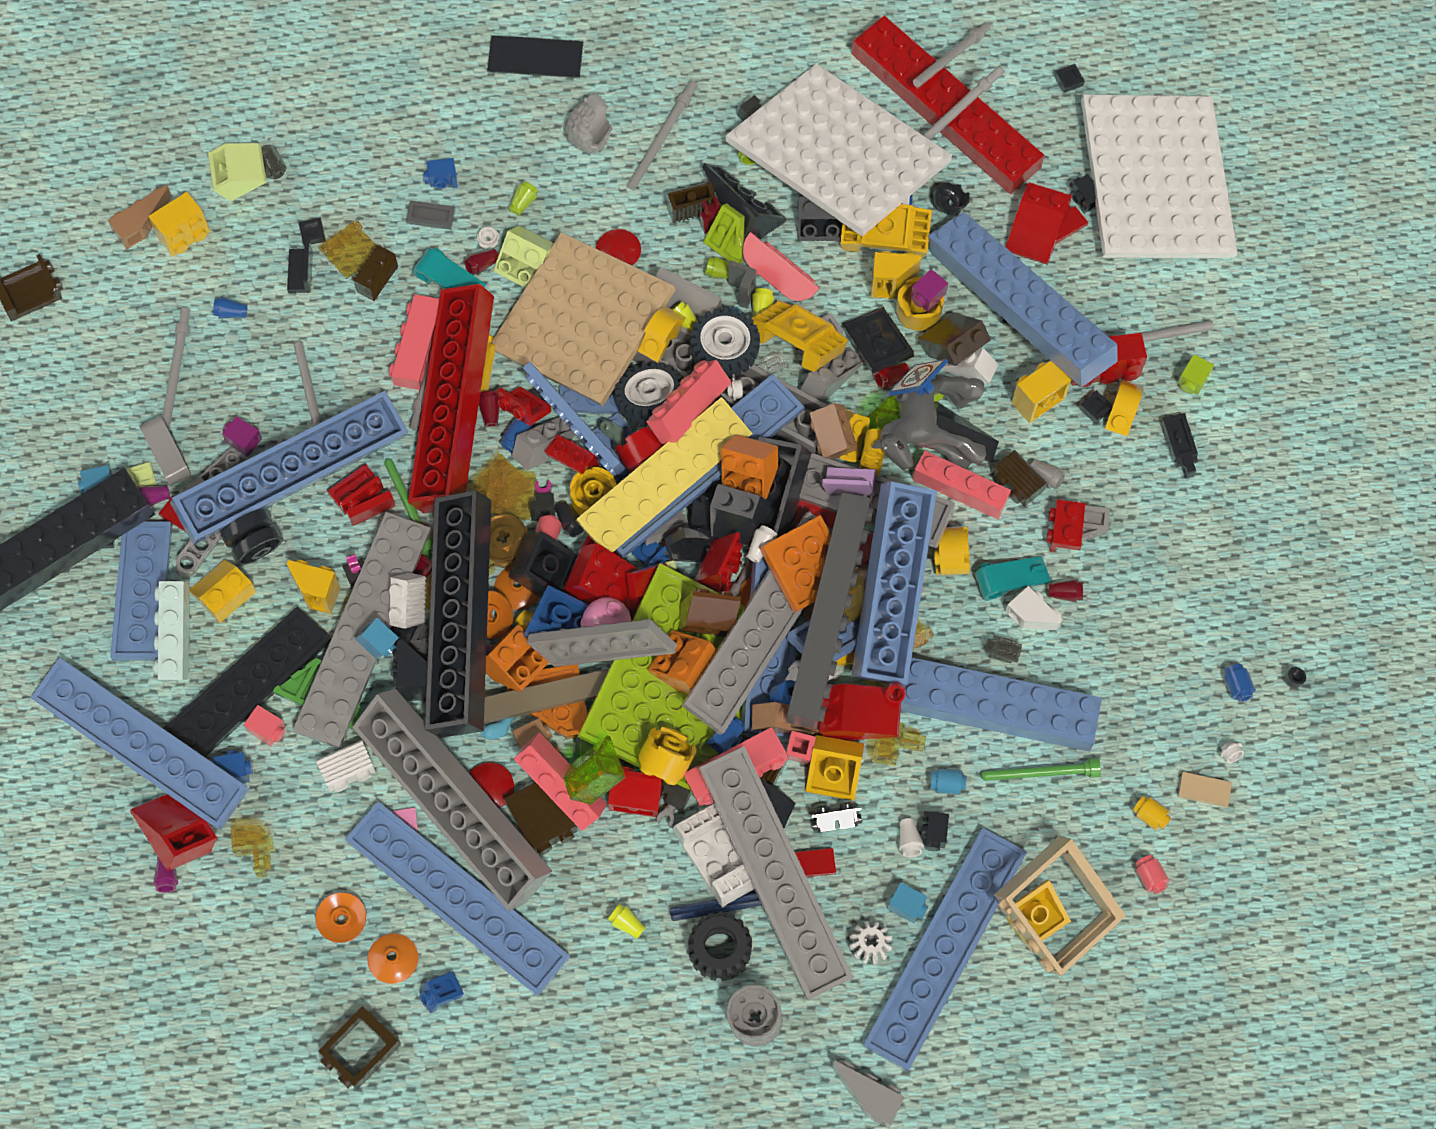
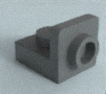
M423 623L418 625L410 641V647L427 663L429 625Z

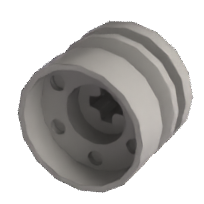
M758 985L745 986L736 991L729 1000L727 1006L728 1023L735 1037L743 1044L752 1047L765 1046L774 1041L781 1032L783 1025L781 1006L775 994L766 987ZM754 1013L756 1016L761 1014V1021L759 1023L756 1021L751 1022V1014Z

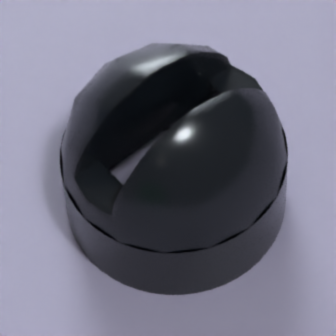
M1299 667L1290 668L1285 675V682L1291 688L1302 686L1307 679L1306 673Z

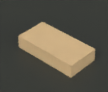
M1182 772L1178 797L1227 808L1232 782Z

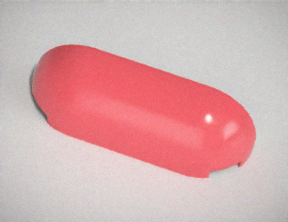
M749 233L743 246L744 259L749 267L757 269V273L791 300H807L817 293L820 286L815 284V280L769 242L766 241L764 243L756 234Z

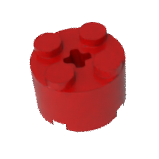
M645 427L625 439L627 443L623 447L619 444L615 451L630 475L665 444H661L654 432L649 427Z

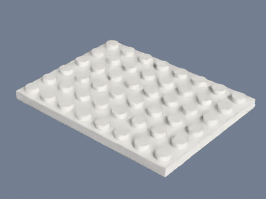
M817 64L726 135V142L861 236L871 230L950 163L952 159L950 153Z
M1083 95L1081 104L1091 175L1094 180L1095 204L1103 258L1236 257L1238 253L1212 96Z

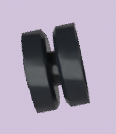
M266 509L254 510L237 518L226 526L220 534L225 545L228 548H233L231 555L238 566L251 564L279 547L284 540L277 527H270L273 521Z

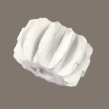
M865 921L864 929L857 925L855 927L857 934L850 935V940L854 943L850 944L849 948L850 950H858L854 954L855 959L860 958L861 955L864 956L863 964H867L868 959L871 958L872 963L876 965L878 957L885 960L887 958L885 952H891L892 946L887 944L892 941V936H884L888 930L886 927L878 930L879 922H875L873 928H870L869 922ZM867 939L870 941L875 939V947L872 944L867 946Z

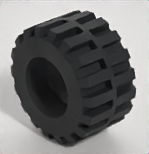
M719 912V915L715 916L713 913H710L708 918L704 919L702 917L699 919L698 924H694L692 933L689 934L688 951L693 967L696 971L699 970L703 977L709 976L713 981H716V978L727 981L728 977H732V979L737 977V973H742L745 970L746 964H749L752 953L750 931L747 926L743 925L744 922L740 918L736 920L735 915L729 913V916H725L724 912ZM715 934H725L735 942V951L725 959L713 958L705 950L707 939Z

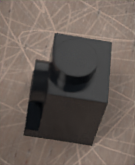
M1088 174L1082 178H1075L1069 184V187L1072 189V199L1077 205L1081 204L1083 206L1082 212L1085 214L1096 207L1094 180Z
M924 811L922 822H927V824H922L921 839H925V849L928 851H940V848L945 849L949 814Z

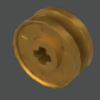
M499 514L491 517L489 563L502 568L512 566L524 536L528 535L524 523L517 517L509 514ZM506 538L507 542L502 543L501 539Z

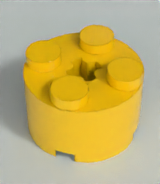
M914 277L905 282L898 292L896 314L899 321L905 328L916 331L928 330L935 326L941 318L944 304L943 297L928 312L923 307L920 308L914 304L911 298L912 287L922 277Z
M592 467V469L586 470L584 474L577 473L570 483L572 508L580 516L617 485L613 475L599 467Z
M968 526L946 527L938 547L935 548L936 575L970 574Z
M656 727L652 728L638 755L639 762L641 763L640 770L646 775H655L664 779L670 785H676L687 772L696 754V747L693 743L690 746L686 742L687 737L674 729L661 727L660 730H656Z

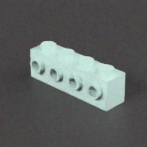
M159 581V587L155 588V600L159 601V611L155 612V625L158 626V636H155L154 647L155 650H158V660H155L154 673L158 675V680H188L189 582Z

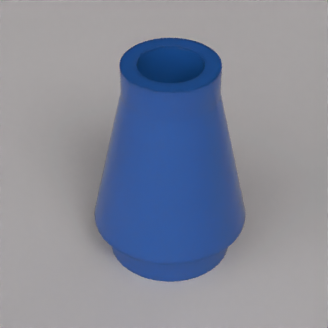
M223 296L221 298L215 297L213 316H218V319L246 318L247 304H242Z

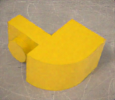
M666 306L660 308L647 324L644 330L646 334L638 352L656 362L661 361L670 340L677 338L686 317Z
M1121 380L1105 427L1106 430L1128 436L1144 387Z

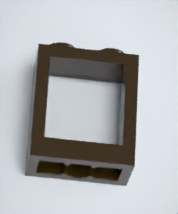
M362 1006L318 1050L322 1056L319 1061L329 1071L333 1068L341 1074L337 1079L347 1089L353 1086L358 1090L401 1044ZM362 1021L386 1045L353 1077L330 1052Z

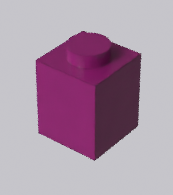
M930 269L912 287V301L916 306L923 307L928 312L947 294L949 283L934 270Z
M237 416L232 422L229 421L225 425L222 433L225 443L247 457L262 440L258 429Z

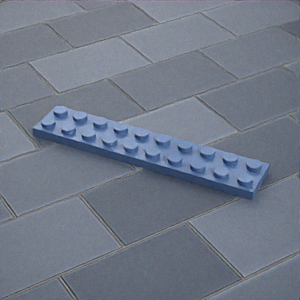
M772 374L731 407V409L753 433L748 438L758 440L759 437L770 439L802 413L804 406ZM722 460L618 547L616 552L622 558L627 556L722 478Z
M60 657L30 697L219 830L223 828L250 789Z
M377 802L345 838V841L535 996L538 997L570 959V955L514 910L508 911L493 893L380 802Z
M982 828L863 1047L909 1072L998 907L999 901L994 894L1015 876L1027 851Z

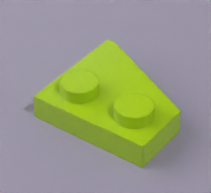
M724 204L703 243L729 262L734 261L742 264L744 216L730 205Z

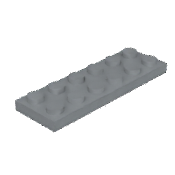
M649 619L633 622L623 621L609 625L601 624L600 626L593 627L582 626L576 629H560V631L552 632L542 631L536 634H529L527 644L554 667L673 654L677 647V644Z

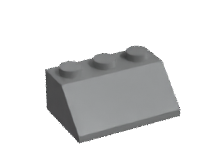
M662 267L659 268L656 277L674 285L676 288L666 307L672 309L680 301H683L685 304L688 303L697 320L701 315L705 317V313L709 310L713 313L714 309L719 308L721 312V297Z

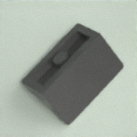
M731 261L729 264V285L739 288V306L748 309L752 300V294L755 293L757 269Z

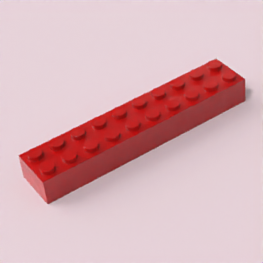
M885 15L853 41L852 55L932 126L971 91L945 67L920 87H916L913 84V80L937 62V60ZM979 97L940 131L945 138L1010 195L1042 168L1045 155Z
M481 284L442 289L440 291L408 503L423 514L434 513L435 498L464 493L467 490L495 297Z

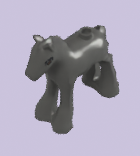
M940 374L930 381L934 389L929 395L925 392L920 396L917 391L895 395L899 403V419L893 420V422L884 426L880 433L881 439L873 444V449H882L883 453L902 470L913 466V458L908 444L939 451L947 461L966 470L971 463L978 466L983 463L986 457L985 446L939 428L936 425L937 412L934 405V395L939 393L943 394L950 403L959 409L964 408L970 402L979 400L984 392V382L981 379H968L963 376L951 377Z

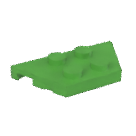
M318 658L312 660L303 670L294 673L291 679L280 687L279 685L273 690L274 694L303 707L322 660ZM361 700L349 726L352 730H354L353 726L360 718Z

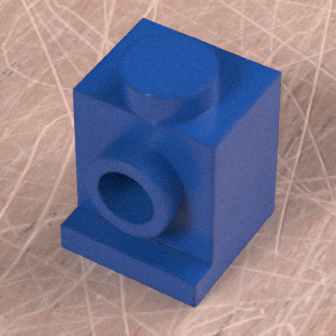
M454 158L427 161L428 170L423 171L425 184H430V187L439 189L453 184V188H458Z
M734 717L724 734L719 735L714 731L706 744L719 754L731 749V747L737 746L743 738L740 734L744 730V724Z

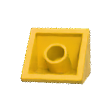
M1048 879L1014 902L1042 941L1071 922ZM1008 915V916H1007V921H1008V923L1011 925V927L1013 928V926H1012L1013 920H1012V919L1010 918V916ZM1014 929L1022 941L1026 943V938Z

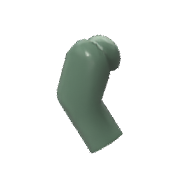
M604 420L600 424V430L604 435L613 440V451L616 452L615 449L619 444L622 447L625 445L624 430L614 422Z

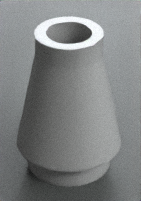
M1036 459L1031 463V467L1047 482L1049 489H1058L1065 478L1062 468L1040 462Z

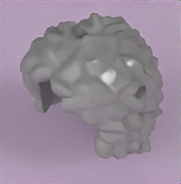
M596 92L585 97L578 107H574L570 113V118L567 121L568 127L566 128L568 141L579 150H583L584 153L587 152L588 154L604 149L609 139L608 134L613 130L611 124L606 120L608 105L605 104V100L597 95Z

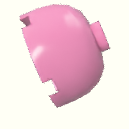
M602 597L593 601L584 611L581 627L617 624L623 621L631 622V616L628 608L618 599Z

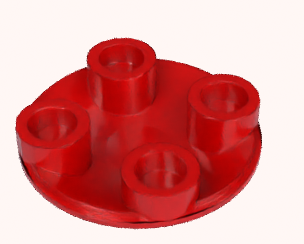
M614 229L604 233L596 244V249L631 266L638 261L641 255L639 239L632 232L624 229Z
M483 763L470 771L469 775L498 808L505 805L504 798L512 795L514 791V781L511 773L504 766L497 763Z

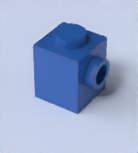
M234 750L226 752L223 756L213 757L215 765L241 783L250 782L249 774H253L251 759L247 760L244 752Z

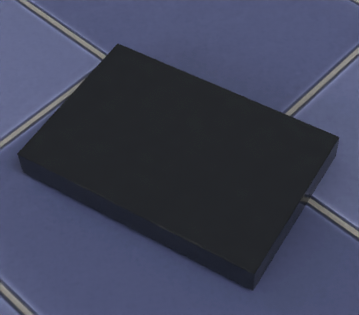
M884 307L842 323L843 330L872 374L914 357L913 349Z

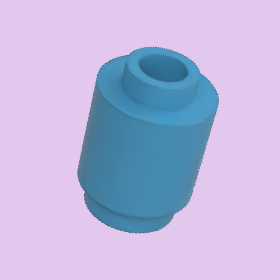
M938 768V771L932 770L931 790L941 794L960 795L961 790H966L967 775H962V770Z

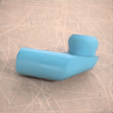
M514 717L489 725L485 724L484 731L480 732L481 735L488 740L504 737Z

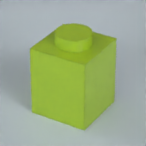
M1194 354L1177 385L1181 386V389L1188 394L1194 393L1198 395L1209 378L1214 364Z

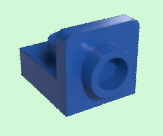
M643 542L632 552V555L646 567L669 562L667 546L662 548L656 542L650 543L647 546Z
M453 972L427 981L419 991L420 1000L427 1007L429 1013L435 1012L441 1005L461 998L464 994Z

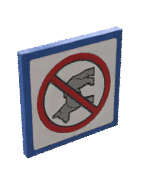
M943 359L915 364L888 392L889 396L916 391L920 396L925 392L929 395L934 389L930 381L948 363V360Z

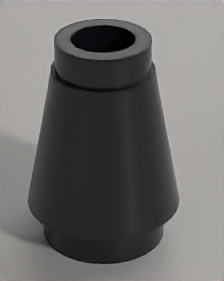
M567 502L559 503L555 511L562 523L564 533L570 537H576L583 533L584 529L576 521L580 515Z

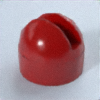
M894 681L890 683L885 692L887 700L892 703L902 702L905 698L906 689L900 682ZM894 688H898L897 696L892 695Z

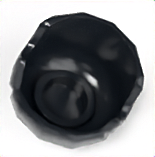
M941 183L933 194L936 207L946 215L960 213L970 202V193L963 192L961 184Z

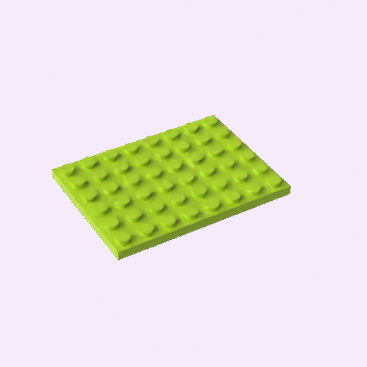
M660 563L631 622L649 619L668 636L673 630L708 640L716 650L725 638V636L679 631L681 602L692 591H695V589H707L710 591L709 593H719ZM741 604L739 606L737 618L744 609V606ZM657 655L613 660L577 737L639 768L641 763L639 762L638 755L651 729L655 727L656 730H660L661 727L674 729L687 737L686 742L690 746L692 743L695 745L697 751L687 771L719 755L718 752L706 744L714 730L681 706L688 694L675 690L648 672L650 665ZM743 704L734 716L740 721L742 720ZM685 777L677 782V786L690 790V793L693 794Z

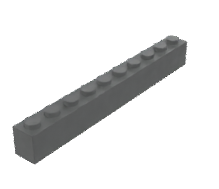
M842 492L791 698L787 723L817 729L818 722L824 721L826 707L822 705L824 698L829 699L832 684H828L829 676L835 675L837 662L833 661L835 653L840 654L843 639H839L840 631H845L848 620L844 613L845 609L851 608L853 595L849 594L851 586L856 587L858 573L855 572L856 565H861L864 551H861L860 547L861 543L866 544L869 529H865L866 522H871L874 508L870 507L871 498Z

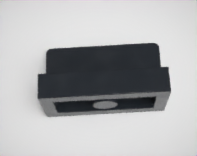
M305 241L304 249H289L288 293H311L313 251L310 241Z

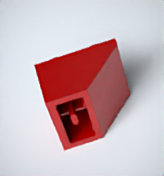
M628 767L612 768L608 802L609 810L657 818L663 791L662 778L655 775L633 772V769Z

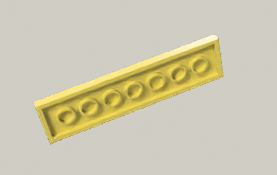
M721 397L692 421V426L677 442L666 443L578 517L576 521L595 543L600 544L613 553L722 460L721 447L734 435L748 438L753 433Z

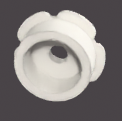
M492 227L482 228L477 235L479 245L485 249L496 247L500 238L499 233Z
M732 378V382L728 386V396L733 397L734 401L743 398L742 379L735 380V378Z
M1233 741L1226 743L1221 748L1220 756L1228 764L1239 760L1244 755V751L1241 748L1242 744L1234 743Z

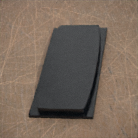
M491 35L487 72L580 78L584 41Z

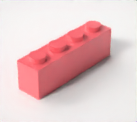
M414 294L413 301L408 303L407 322L402 324L401 343H397L395 349V356L397 358L395 364L392 363L389 370V377H392L393 385L420 390L432 349L439 299Z
M703 360L694 366V371L680 381L681 385L667 395V400L652 411L653 415L646 422L661 444L677 442L692 426V421L706 411L731 384L730 379L717 360Z
M924 451L914 470L913 481L936 490L995 519H999L1011 492L1006 487L927 451Z
M772 727L685 773L684 777L699 806L714 803L698 770L699 767L744 746L759 778L762 777L763 773L771 769L777 770L788 761L786 751Z
M540 732L524 744L514 757V760L581 831L596 821L607 806V803Z

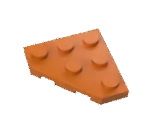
M821 515L759 548L793 613L816 601L827 548L831 539V533Z
M578 664L543 669L525 688L579 676ZM507 687V688H508V692H509V691H514V689H511V688ZM585 701L530 713L529 715L536 720L540 719L541 723L547 724L550 729L564 738L571 739L578 736L587 717Z

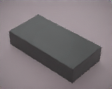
M410 201L406 223L451 230L455 207Z

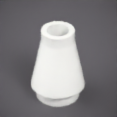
M761 525L759 529L755 530L746 557L755 563H759L764 557L759 548L775 540L778 534L772 529Z
M906 818L899 822V850L903 853L904 857L908 858L921 855L924 844L915 826L914 819Z

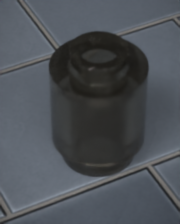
M272 145L262 146L266 177L269 179L281 178L287 167L278 150L273 148Z
M994 634L992 639H987L984 652L988 653V658L1010 664L1011 662L1017 663L1022 644L1017 643V640Z

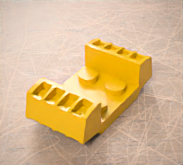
M900 204L863 236L843 223L840 243L842 249L859 252L861 246L906 251L915 255H921V259H923L928 251L932 210Z
M778 300L777 303L752 317L754 325L756 324L758 327L760 343L764 344L775 336L786 340L804 351L802 367L810 371H817L842 354L848 342L847 338L835 330L833 324L797 304L789 305Z

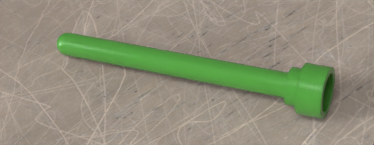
M386 459L384 465L410 520L423 525L416 508L408 503L409 493L393 460ZM432 537L428 538L422 555L425 557H430L431 555L428 552L433 551Z
M1088 758V761H1083V764L983 771L981 778L984 781L1070 774H1084L1090 778H1097L1101 776L1099 758Z

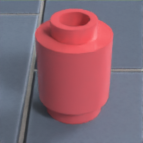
M553 515L542 516L539 518L535 532L542 531L555 541H558L562 523Z
M1148 855L1135 863L1137 867L1136 872L1147 892L1153 891L1154 894H1158L1167 889L1166 884L1170 880L1158 859H1155L1153 855Z

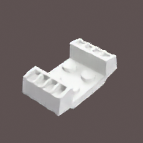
M715 804L674 826L673 830L686 854L722 907L754 889Z

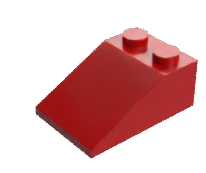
M1028 182L1020 201L1006 248L1015 255L1048 265L1070 210L1072 195Z
M852 684L832 685L829 699L824 698L822 706L826 707L824 721H820L819 733L825 737L846 741L899 737L902 702L892 703L888 701L885 695L886 687ZM894 688L892 695L897 696L898 689Z

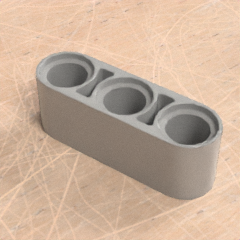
M161 416L139 426L169 486L191 476Z
M221 532L203 540L208 546L204 551L197 550L190 540L176 559L177 574L183 578L193 576L222 539L220 536ZM184 560H189L194 566L189 570H185L180 566V563Z

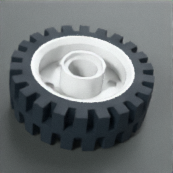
M723 307V311L720 312L719 308H716L713 313L710 310L707 311L705 317L701 315L698 318V322H695L693 325L690 349L696 364L703 360H717L728 378H731L733 373L737 377L741 375V371L747 372L749 366L752 367L755 359L757 360L760 348V334L757 325H754L751 317L747 319L746 313L738 314V310L734 308L732 312H729L728 307ZM727 341L729 344H722L720 342Z
M651 362V366L643 363L642 368L639 369L638 366L633 367L634 372L628 370L625 372L626 377L622 376L619 379L620 383L616 385L615 395L623 418L625 417L627 422L630 423L632 421V424L638 426L640 423L641 427H647L648 423L646 421L653 415L652 411L662 405L667 400V395L681 385L680 381L683 377L677 369L674 370V367L671 365L666 366V363L661 362L659 366L657 362Z

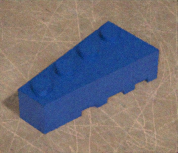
M548 585L523 636L528 637L529 634H536L542 631L552 632L560 631V629L580 628L583 613L589 605Z

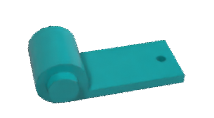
M435 247L433 249H426L412 270L416 278L427 284L435 282L444 289L481 284L483 287L486 286L484 282L445 257V254Z
M1042 556L992 565L990 562L979 565L977 567L978 570L974 573L985 601L1000 598L1010 590L1052 582Z

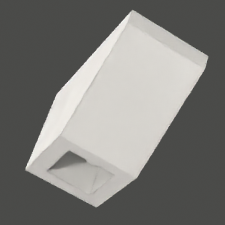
M980 348L958 365L954 366L947 363L941 370L955 376H963L968 379L978 378L984 383H990L998 363L984 348Z
M1029 586L1007 605L1005 611L1022 629L1057 630L1063 620L1058 610L1054 607H1049L1044 602L1043 596L1038 591H1033Z

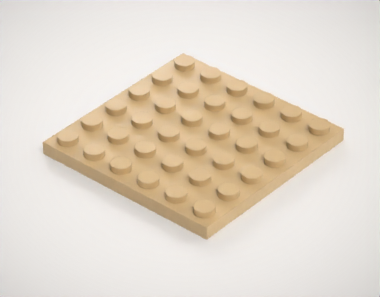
M561 232L545 261L539 266L491 344L495 345V352L523 367L530 361L545 378L604 406L619 379L623 376L638 352L646 334L644 330L650 319L660 308L667 305L676 288L674 285Z

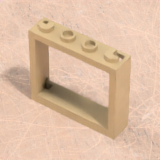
M1061 835L994 894L999 901L998 907L1005 915H1009L1013 920V928L1026 938V946L1041 959L1039 961L1041 967L1048 973L1052 972L1060 976L1126 917L1074 841ZM1062 855L1103 913L1053 957L1012 899Z

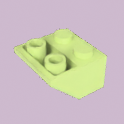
M226 143L208 153L213 191L229 201H233L267 183L262 149L259 143Z
M520 225L507 231L494 272L526 288L539 266L545 261L554 243Z

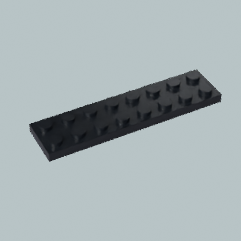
M297 606L163 729L206 757L249 718L257 705L261 707L274 695L273 690L278 685L280 687L291 679L294 673L301 670L331 642V638Z

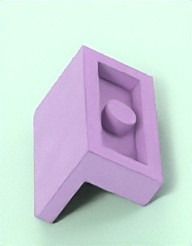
M827 467L826 479H822V485L826 493L842 494L844 492L853 495H874L876 471L874 469Z

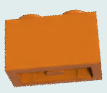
M734 435L721 447L722 485L759 495L766 500L778 469V446Z
M519 624L505 633L486 652V674L493 681L521 692L549 662L527 644L528 637L523 636L525 630Z
M672 630L669 637L677 644L675 653L657 655L650 665L648 672L675 690L689 694L717 650L708 640Z

